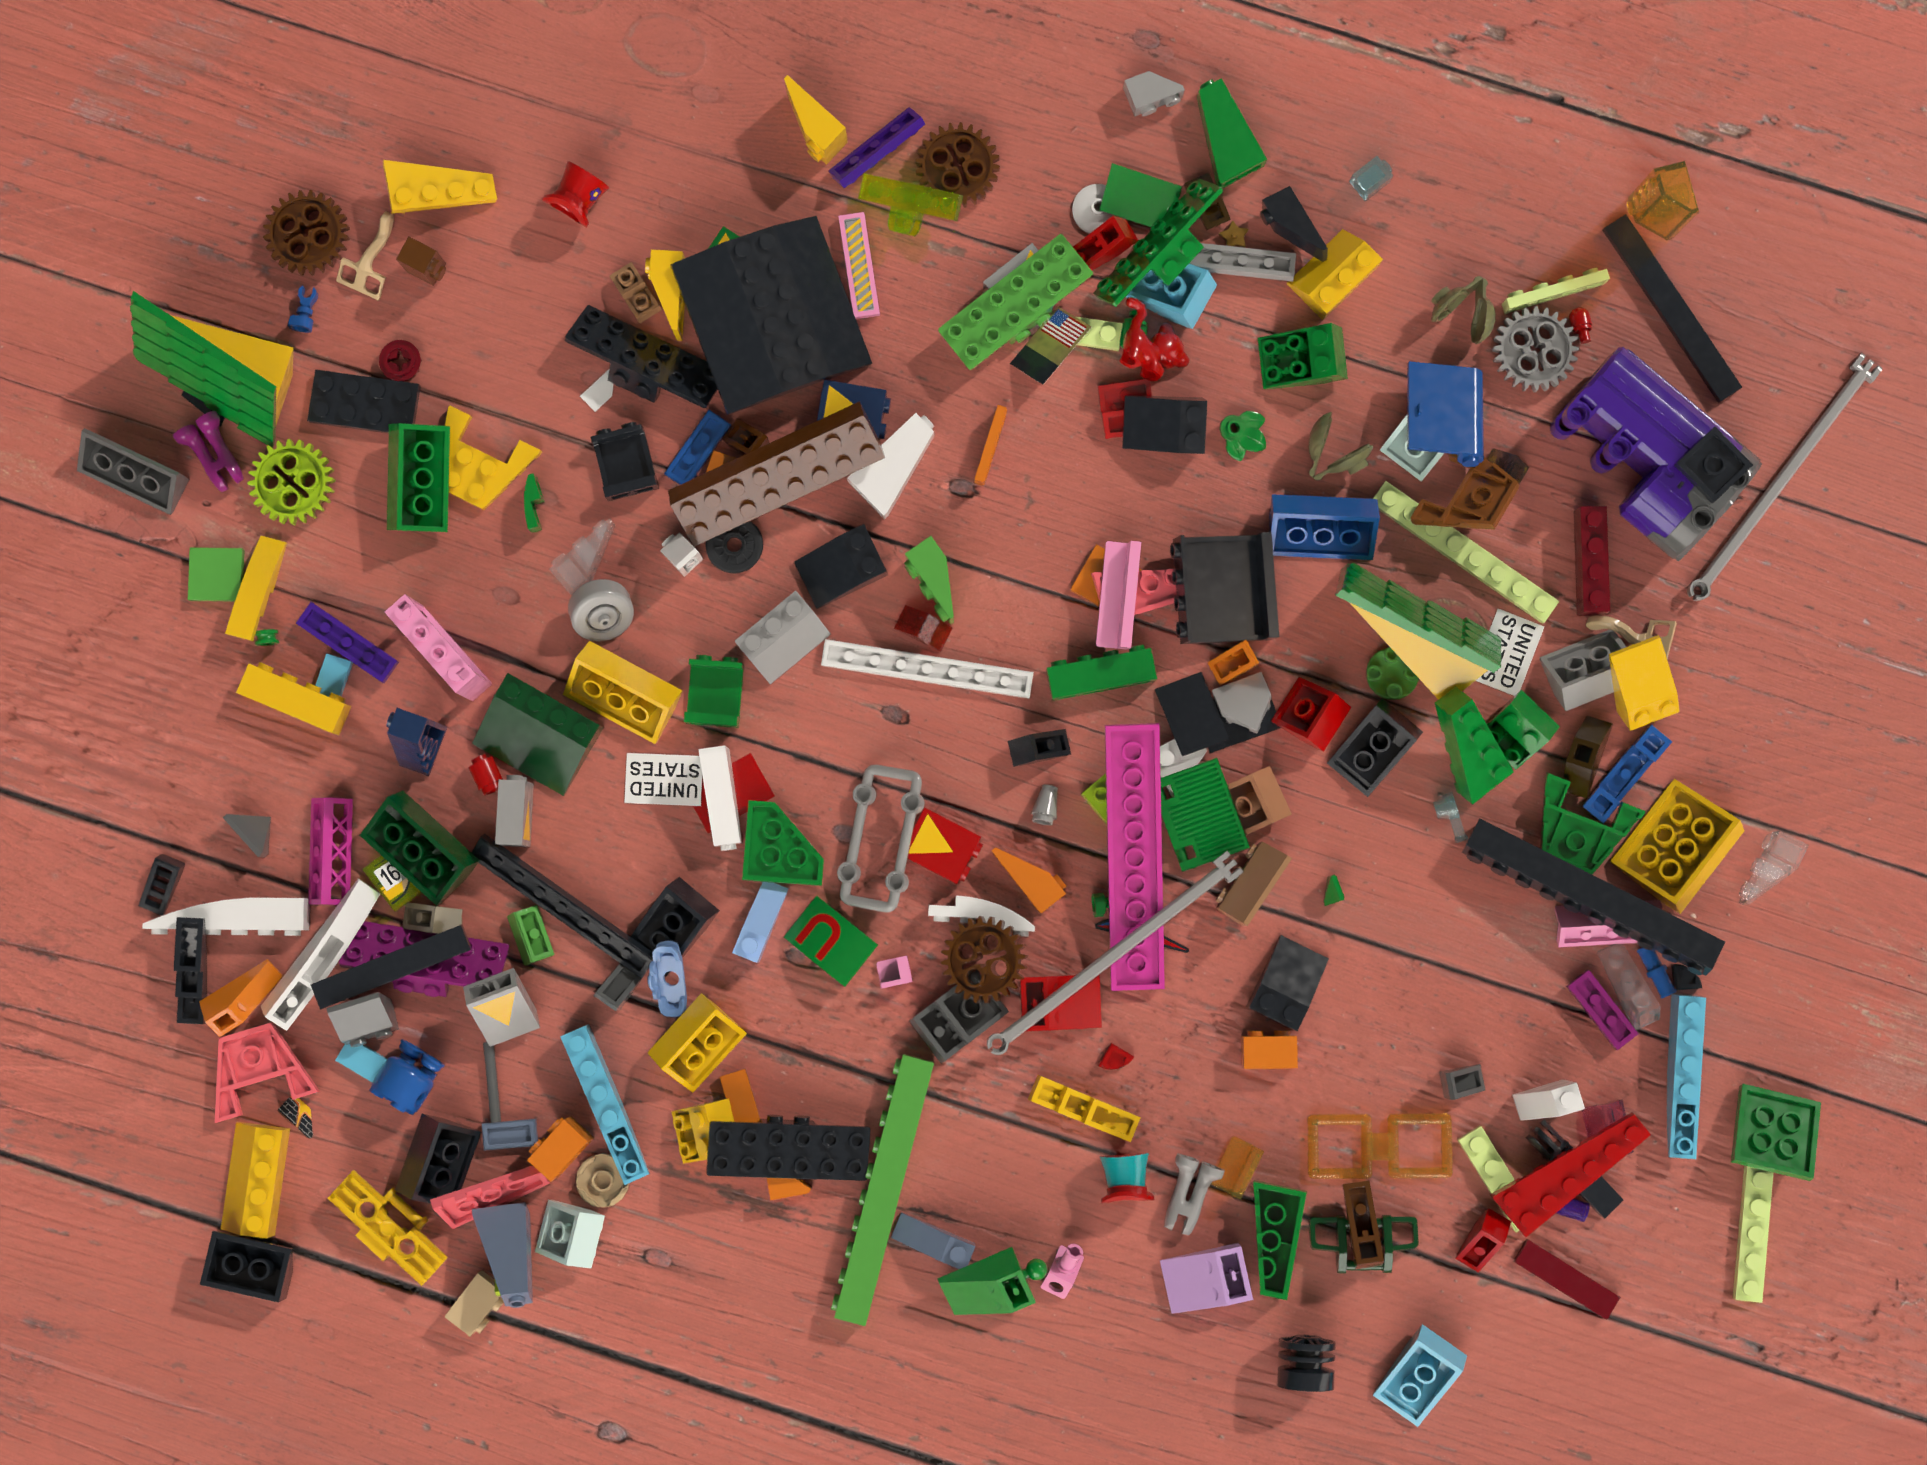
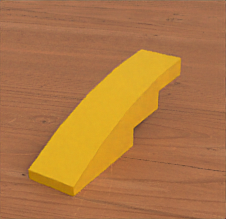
M260 536L241 582L225 634L254 641L259 619L264 616L269 595L274 591L287 542Z
M1037 1075L1028 1100L1129 1142L1132 1141L1141 1118L1040 1075Z

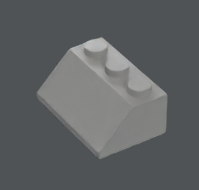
M794 591L737 638L735 643L771 685L828 638L831 633L798 592Z
M1607 630L1539 657L1554 696L1565 711L1614 692L1609 654L1626 647L1615 631Z

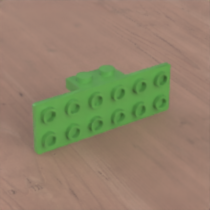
M1059 234L942 325L938 331L965 366L972 370L1007 342L1011 345L1016 341L1021 343L1029 337L1032 328L1036 325L1041 327L1051 319L1050 314L1052 313L1053 306L1093 275V271L1063 234Z

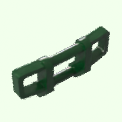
M1345 1215L1312 1218L1309 1221L1310 1247L1312 1250L1337 1252V1273L1382 1270L1383 1273H1392L1393 1252L1415 1249L1419 1245L1418 1222L1415 1217L1382 1215L1381 1218H1376L1378 1228H1381L1382 1252L1384 1258L1382 1266L1355 1269L1354 1260H1347L1346 1229L1349 1228ZM1336 1223L1337 1246L1318 1244L1316 1242L1315 1225ZM1392 1223H1409L1411 1225V1244L1393 1246Z

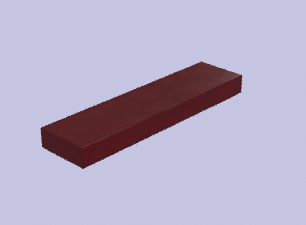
M1526 1239L1513 1261L1606 1320L1621 1298Z

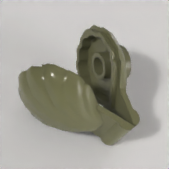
M1477 276L1466 287H1456L1450 290L1446 286L1441 289L1431 300L1435 305L1431 321L1439 322L1446 318L1470 293L1475 291V312L1471 324V341L1475 344L1484 341L1493 330L1496 316L1494 305L1486 297L1487 280Z
M1332 412L1321 416L1310 432L1308 447L1314 464L1309 474L1315 480H1321L1328 473H1340L1346 470L1351 475L1369 465L1366 458L1370 455L1373 445L1366 444L1328 465L1326 470L1316 474L1331 426Z

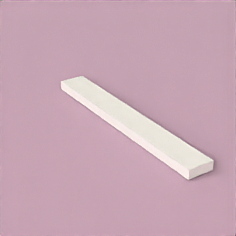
M825 639L821 666L1027 699L1030 698L1034 673Z

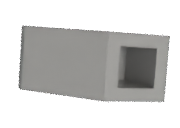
M1150 71L1124 80L1123 86L1134 117L1140 114L1148 116L1154 113L1156 108L1163 105L1171 107L1181 101L1180 99L1183 98L1185 91L1183 85Z

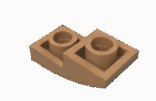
M632 262L610 275L613 283L639 323L662 310Z

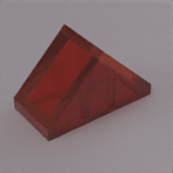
M905 605L894 627L895 630L940 652L953 629L931 614Z

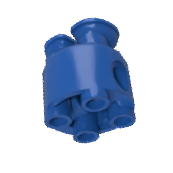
M401 1039L399 1049L402 1051L399 1057H389L371 1083L372 1086L369 1091L379 1098H386L391 1101L390 1105L397 1110L414 1115L434 1086L433 1081L437 1076L436 1072L444 1068L445 1065L433 1056L426 1054L425 1051L414 1044ZM422 1057L421 1063L423 1066L419 1068L416 1065H414L416 1062L415 1059H420Z

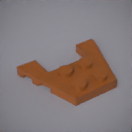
M1448 454L1450 461L1461 464L1457 461V454ZM1484 457V460L1478 466L1469 467V471L1447 508L1421 499L1411 516V522L1415 525L1495 530L1518 491L1519 483L1497 464L1491 463Z

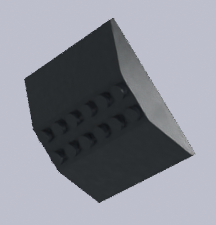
M817 216L774 225L723 242L670 265L727 415L872 364Z

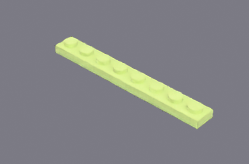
M1387 481L1383 483L1373 499L1378 500L1379 511L1540 623H1545L1559 603L1553 596L1455 528L1412 524L1411 516L1419 503Z

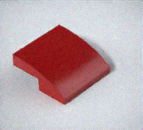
M1142 378L1097 385L1105 439L1123 437L1125 395L1152 396L1149 380Z

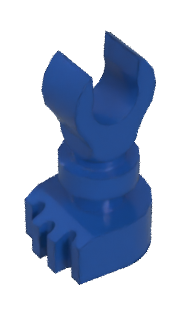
M302 285L298 290L300 307H297L296 312L298 315L290 316L288 327L292 331L310 333L312 332L314 321L309 317H312L313 310L311 308L318 299V293L313 287L312 295L305 298V287Z

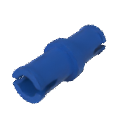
M1638 949L1637 953L1648 971L1646 975L1648 978L1651 977L1661 999L1677 992L1666 972L1667 966L1665 964L1662 965L1654 949Z

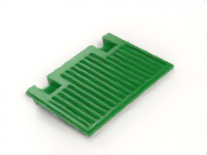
M1218 758L1160 778L1161 815L1182 872L1212 862L1227 850L1230 854H1234L1250 848ZM1171 785L1175 797L1167 800L1163 787ZM1192 845L1196 857L1189 860L1185 847Z

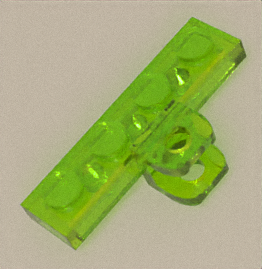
M864 173L858 199L890 206L891 209L888 217L889 230L909 236H916L920 231L924 214L958 221L963 195Z

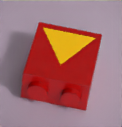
M924 807L913 828L907 859L957 885L959 880L964 882L971 870L967 864L971 857L977 858L984 844L979 842L981 836Z

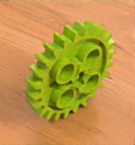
M287 439L286 446L277 441V449H273L268 445L267 450L269 453L267 455L261 452L258 453L262 461L252 462L257 467V470L248 472L255 477V480L247 482L249 486L255 487L249 495L258 497L254 505L257 507L263 505L260 512L264 515L270 512L269 518L273 521L279 516V522L285 524L288 518L292 525H296L297 518L303 523H307L306 515L309 514L315 519L316 509L322 512L325 511L321 505L322 502H331L326 497V494L335 492L332 488L328 487L329 484L336 482L334 478L328 477L334 469L325 467L329 463V459L326 457L320 459L323 452L319 449L313 452L314 446L311 443L307 444L304 448L302 440H298L295 446L291 439ZM290 458H296L295 467L289 470L286 469V462ZM278 466L285 474L291 477L296 484L309 494V497L305 498L297 489L292 487L286 479L274 470V467ZM310 475H315L314 485L306 487V478ZM277 477L278 485L273 489H269V480ZM296 494L298 497L297 503L289 507L287 499L289 496Z

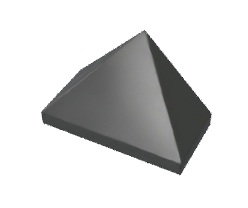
M226 814L223 817L257 857L265 858L269 854L271 817Z

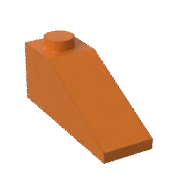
M996 847L991 850L1040 914L1066 894L1063 889L1067 886L1057 874L1052 877L1049 872Z

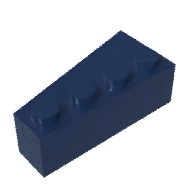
M396 708L395 712L390 713L386 727L389 728L387 734L399 766L430 776L448 727L428 718Z

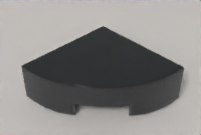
M1671 964L1673 986L1676 990L1702 988L1700 978L1690 972L1686 966Z

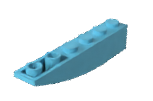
M1671 994L1667 1064L1668 1157L1696 1159L1706 997Z
M587 1024L560 1036L624 1185L649 1175V1170L632 1125L590 1025Z

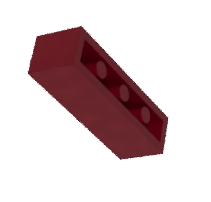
M1583 506L1574 511L1577 616L1605 615L1610 612L1607 506Z

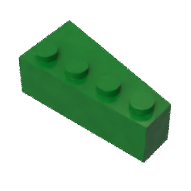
M1455 686L1435 702L1441 731L1446 739L1444 743L1445 748L1451 759L1450 768L1456 780V783H1454L1455 789L1473 805L1514 773L1473 699Z
M1254 1180L1260 1295L1287 1300L1307 1191Z

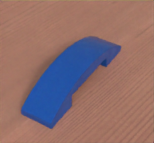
M1650 725L1609 770L1582 807L1600 822L1604 823L1620 805L1623 797L1650 765L1658 760L1672 741L1653 725Z

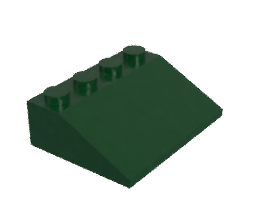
M507 673L492 699L472 744L565 796L604 727Z

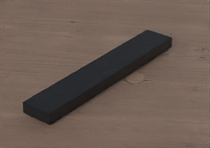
M462 924L310 985L321 1010L470 951L472 947Z

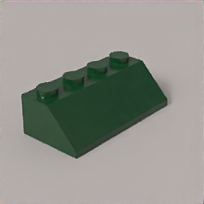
M404 791L388 796L359 835L436 906L442 903L467 879L480 861Z

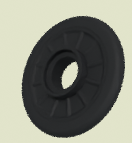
M748 521L707 540L705 545L709 560L718 569L727 573H741L752 568L760 559L763 551V538L758 527L753 522ZM731 538H738L742 542V547L736 552H731L727 548V542Z

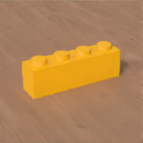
M261 662L258 663V666L248 664L236 693L325 731L340 735L352 707L344 703L346 698L332 692L328 697L320 693L322 688L308 682L305 686L296 683L297 677L285 672L281 676L272 673L273 667Z

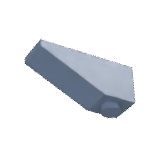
M902 1212L891 1236L892 1239L957 1269L968 1266L976 1247L972 1241Z

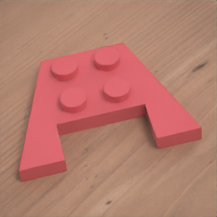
M273 1022L219 1038L215 1123L243 1115L236 1089L284 1074L292 1100L320 1092Z

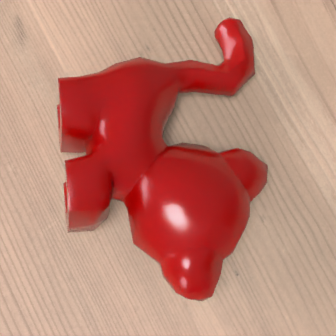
M1129 297L1126 300V305L1136 309L1137 315L1132 319L1130 328L1124 336L1120 363L1131 369L1141 366L1140 375L1152 382L1162 377L1164 369L1175 366L1178 368L1188 366L1190 359L1184 351L1182 340L1174 333L1172 325L1168 322L1163 323L1158 333L1150 341L1145 332L1140 328L1147 316L1145 304L1138 299Z

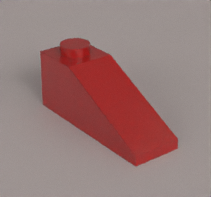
M1113 215L1074 245L1073 248L1089 268L1094 270L1118 257L1139 240L1126 219Z

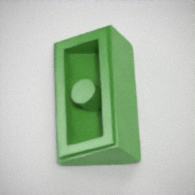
M537 905L513 912L507 916L524 965L554 955Z

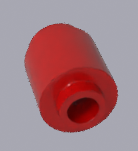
M486 754L472 759V765L468 768L478 790H482L484 796L498 791L499 779L503 780L494 758H487Z

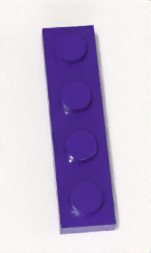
M908 107L828 170V172L843 188L854 183L868 169L874 167L887 154L896 150L906 139L915 135L925 125V122L919 114Z
M310 602L296 622L297 625L382 683L386 682L399 663L392 656L313 602Z

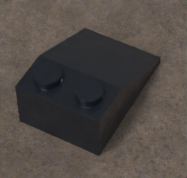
M1125 395L1122 448L1170 453L1205 454L1207 400L1203 397Z
M864 524L834 538L794 561L816 609L888 576L887 570Z
M1382 698L1327 764L1368 797L1418 740L1423 731Z
M678 877L664 888L630 937L651 952L654 951L656 945L660 942H676L683 958L705 932L720 910L682 878ZM671 971L666 972L665 977H667Z
M1280 935L1246 1007L1294 1031H1298L1309 1009L1329 958Z

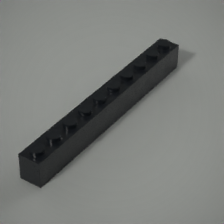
M1482 819L1478 820L1462 851L1470 861L1477 864L1483 863L1491 867L1490 869L1500 876L1507 875L1515 879V882L1521 887H1531L1539 891V894L1547 900H1557L1564 904L1567 910L1574 913L1580 912L1588 916L1591 922L1597 925L1604 924L1612 928L1613 932L1620 937H1630L1638 941L1637 944L1644 949L1656 950L1662 954L1664 959L1673 963L1679 962L1687 966V969L1696 975L1703 974L1706 976L1713 969L1725 944V941Z

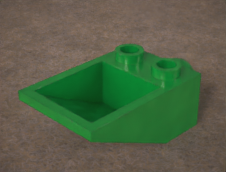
M1010 1247L938 1278V1282L954 1315L1013 1313L1036 1303L1027 1279H1043L1047 1274V1265L1043 1260L1035 1258L1027 1263L1025 1269H1022L1013 1248Z

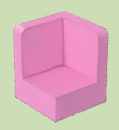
M907 956L877 962L881 989L913 982Z

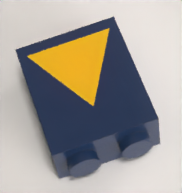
M824 380L817 421L860 401L878 439H885L887 424L883 423L884 413L889 414L891 398H887V390Z

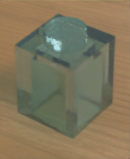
M1376 156L1356 171L1349 182L1363 200L1367 201L1390 183L1393 178L1392 168L1385 160L1381 161Z

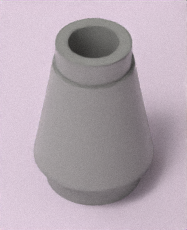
M1046 784L1042 785V789L1031 811L1033 822L1042 825H1053V821L1057 819V787Z

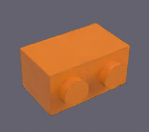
M1274 1030V1035L1264 1036L1263 1031H1247V1036H1241L1242 1068H1298L1297 1036L1290 1035V1030Z

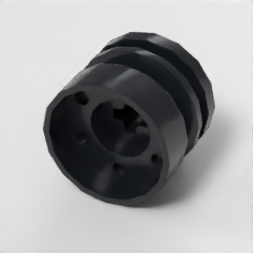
M1306 1334L1279 1338V1346L1291 1350L1279 1351L1278 1353L1279 1358L1290 1361V1364L1278 1367V1387L1307 1392L1334 1390L1335 1370L1323 1367V1363L1335 1361V1355L1323 1351L1335 1350V1341Z

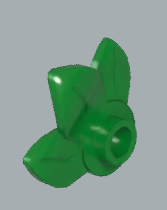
M1246 411L1239 416H1226L1221 421L1219 427L1220 434L1226 440V451L1233 459L1242 461L1246 450L1258 452L1266 449V439L1259 430L1265 422V418L1261 414L1254 411ZM1232 423L1235 424L1237 427L1235 433H1233L1230 430V425Z

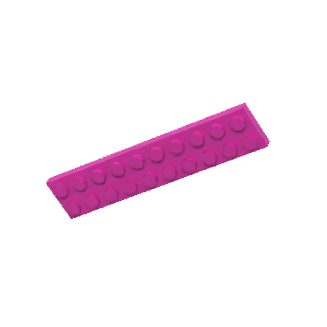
M1159 723L1105 725L1110 949L1163 909ZM1163 926L1110 966L1111 991L1165 989Z

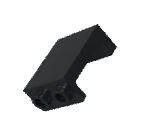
M630 422L621 425L622 429L611 431L610 428L597 431L595 436L590 437L604 485V495L608 502L659 489L642 424L637 425L636 422Z

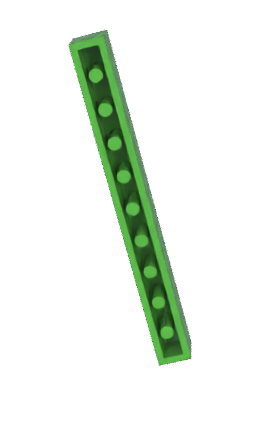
M903 1054L902 1059H896L893 1074L898 1075L895 1085L890 1084L886 1100L891 1101L889 1110H883L879 1124V1126L884 1127L882 1137L876 1136L872 1152L877 1153L875 1164L869 1163L866 1178L870 1179L868 1190L862 1189L859 1205L863 1206L861 1216L855 1215L852 1231L856 1232L854 1242H848L845 1257L850 1258L847 1269H841L838 1284L843 1285L841 1294H835L831 1310L836 1311L834 1316L836 1319L866 1326L934 1066L933 1061Z

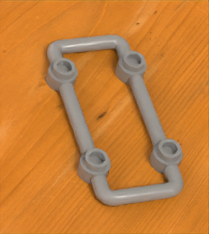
M870 765L864 771L862 783L855 787L853 799L857 803L847 859L837 870L838 878L842 881L840 898L845 904L880 912H891L898 906L900 893L908 888L909 879L905 874L915 817L916 814L923 810L925 804L923 797L920 795L922 779L917 772L882 765ZM874 775L911 781L910 792L906 793L901 799V807L906 813L894 871L887 875L885 880L886 887L890 890L888 902L850 894L852 884L856 883L861 876L860 867L856 863L867 808L876 799V791L872 787Z

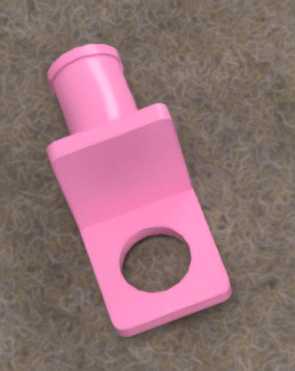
M1070 1244L1067 1248L1062 1245L1059 1247L1050 1271L1041 1285L1043 1290L1065 1299L1075 1282L1084 1259L1083 1250L1079 1245ZM1050 1282L1061 1284L1063 1289L1054 1288Z

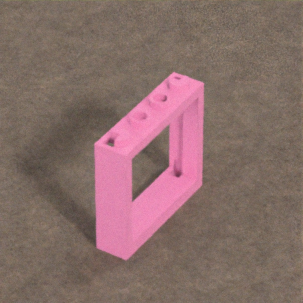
M404 594L385 611L387 616L455 693L474 701L492 685V682L422 604Z

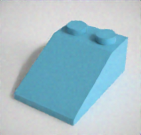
M1188 264L1169 286L1165 285L1150 270L1129 292L1126 298L1138 299L1150 311L1171 322L1193 329L1217 284L1208 270Z
M1422 1324L1399 1354L1373 1393V1396L1418 1427L1463 1372L1467 1355Z

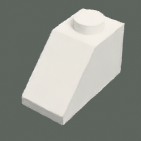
M680 533L676 536L670 535L662 543L661 553L684 577L703 560L696 548Z

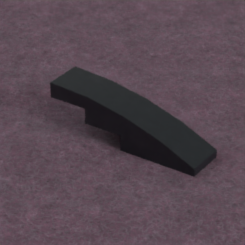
M177 917L174 971H176L175 997H178L177 1023L206 1024L199 1001L207 997L205 918Z

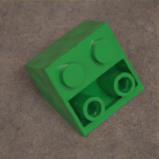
M1520 690L1487 723L1507 761L1515 770L1548 743L1560 727L1523 690Z

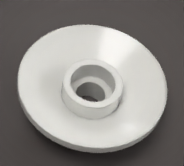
M1092 184L1083 188L1076 195L1073 202L1072 214L1075 223L1088 234L1113 216L1112 214L1094 209L1095 204H1101L1106 188L1104 184Z

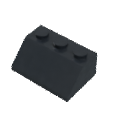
M422 1113L395 1191L411 1200L431 1204L430 1199L461 1190L482 1132L444 1118Z
M212 1231L200 1285L279 1303L287 1299L293 1274V1248Z

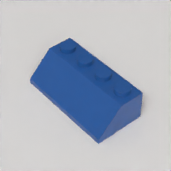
M1272 494L1269 532L1272 533L1273 556L1373 560L1380 520L1378 500Z

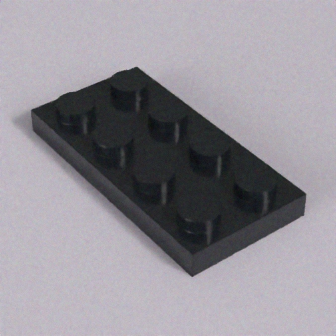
M315 369L307 421L315 424L389 434V424H415L421 386L417 383Z

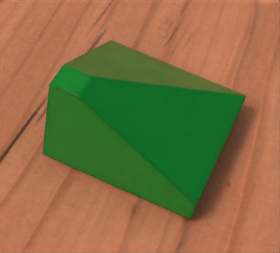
M1335 875L1327 877L1323 900L1325 906L1342 901L1345 898L1338 878Z

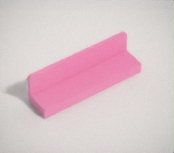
M1107 541L1105 544L1096 635L1097 647L1124 650L1131 648L1141 542L1130 541L1128 543Z
M1660 900L1646 901L1664 911ZM1564 906L1555 907L1558 921L1556 939L1558 947L1638 942L1630 937L1618 936L1613 932L1612 928L1604 924L1597 925L1591 922L1588 916L1580 912H1571Z

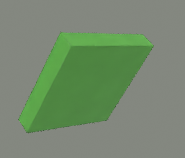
M190 548L188 600L235 602L244 577L245 550L243 548Z

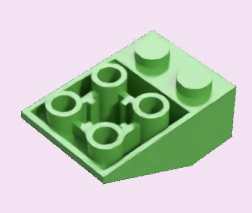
M930 536L905 553L906 562H904V567L912 579L916 577L921 582L919 589L928 601L933 599L936 603L934 610L941 621L945 622L947 620L952 625L954 623L947 558L933 537Z

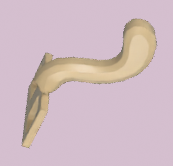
M385 211L381 215L378 233L358 262L355 263L344 257L342 258L336 280L378 301L381 298L386 277L373 271L372 262L390 236L394 222L393 214ZM344 265L356 270L354 282L342 277ZM368 276L380 281L378 293L366 288Z
M1591 616L1588 617L1586 627L1591 630L1609 629L1615 631L1631 644H1636L1654 637L1652 634L1656 625H1670L1668 635L1660 637L1668 659L1677 623L1676 621L1650 620L1647 633L1638 634L1628 625L1615 618Z

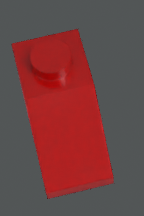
M1488 1208L1475 1222L1455 1259L1479 1272L1505 1244L1512 1221Z

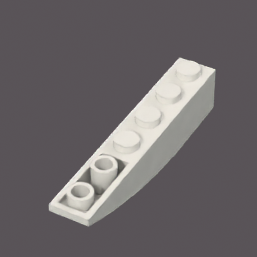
M357 879L261 1005L265 1018L286 1031L289 1029L314 996L310 984L328 977L380 896L378 891Z
M241 898L221 900L168 913L143 923L142 929H151V934H168V929H176L177 917L205 918L206 935H221V930H231V935H248V930H258V935H274V930H285V936H301V930H309L310 904H308V898Z

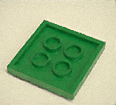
M1747 1084L1740 1085L1731 1163L1807 1181L1814 1179L1821 1102Z

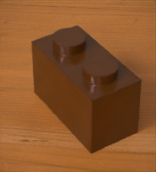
M408 236L396 260L406 272L434 286L436 281H440L445 275L446 262L436 250Z

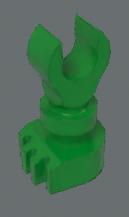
M1092 893L1093 916L1103 917L1106 913V908H1109V897L1105 898L1104 893Z

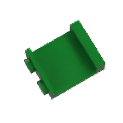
M696 655V659H689L691 670L687 712L684 713V723L739 728L744 674L743 663H738V658L723 657L722 661H712V656Z

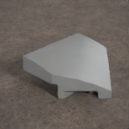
M1262 672L1212 690L1222 717L1226 718V723H1235L1249 728L1251 732L1258 733L1261 727L1260 724L1267 710L1271 707L1270 700L1272 698Z

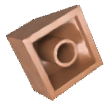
M1270 766L1227 785L1245 835L1292 815Z

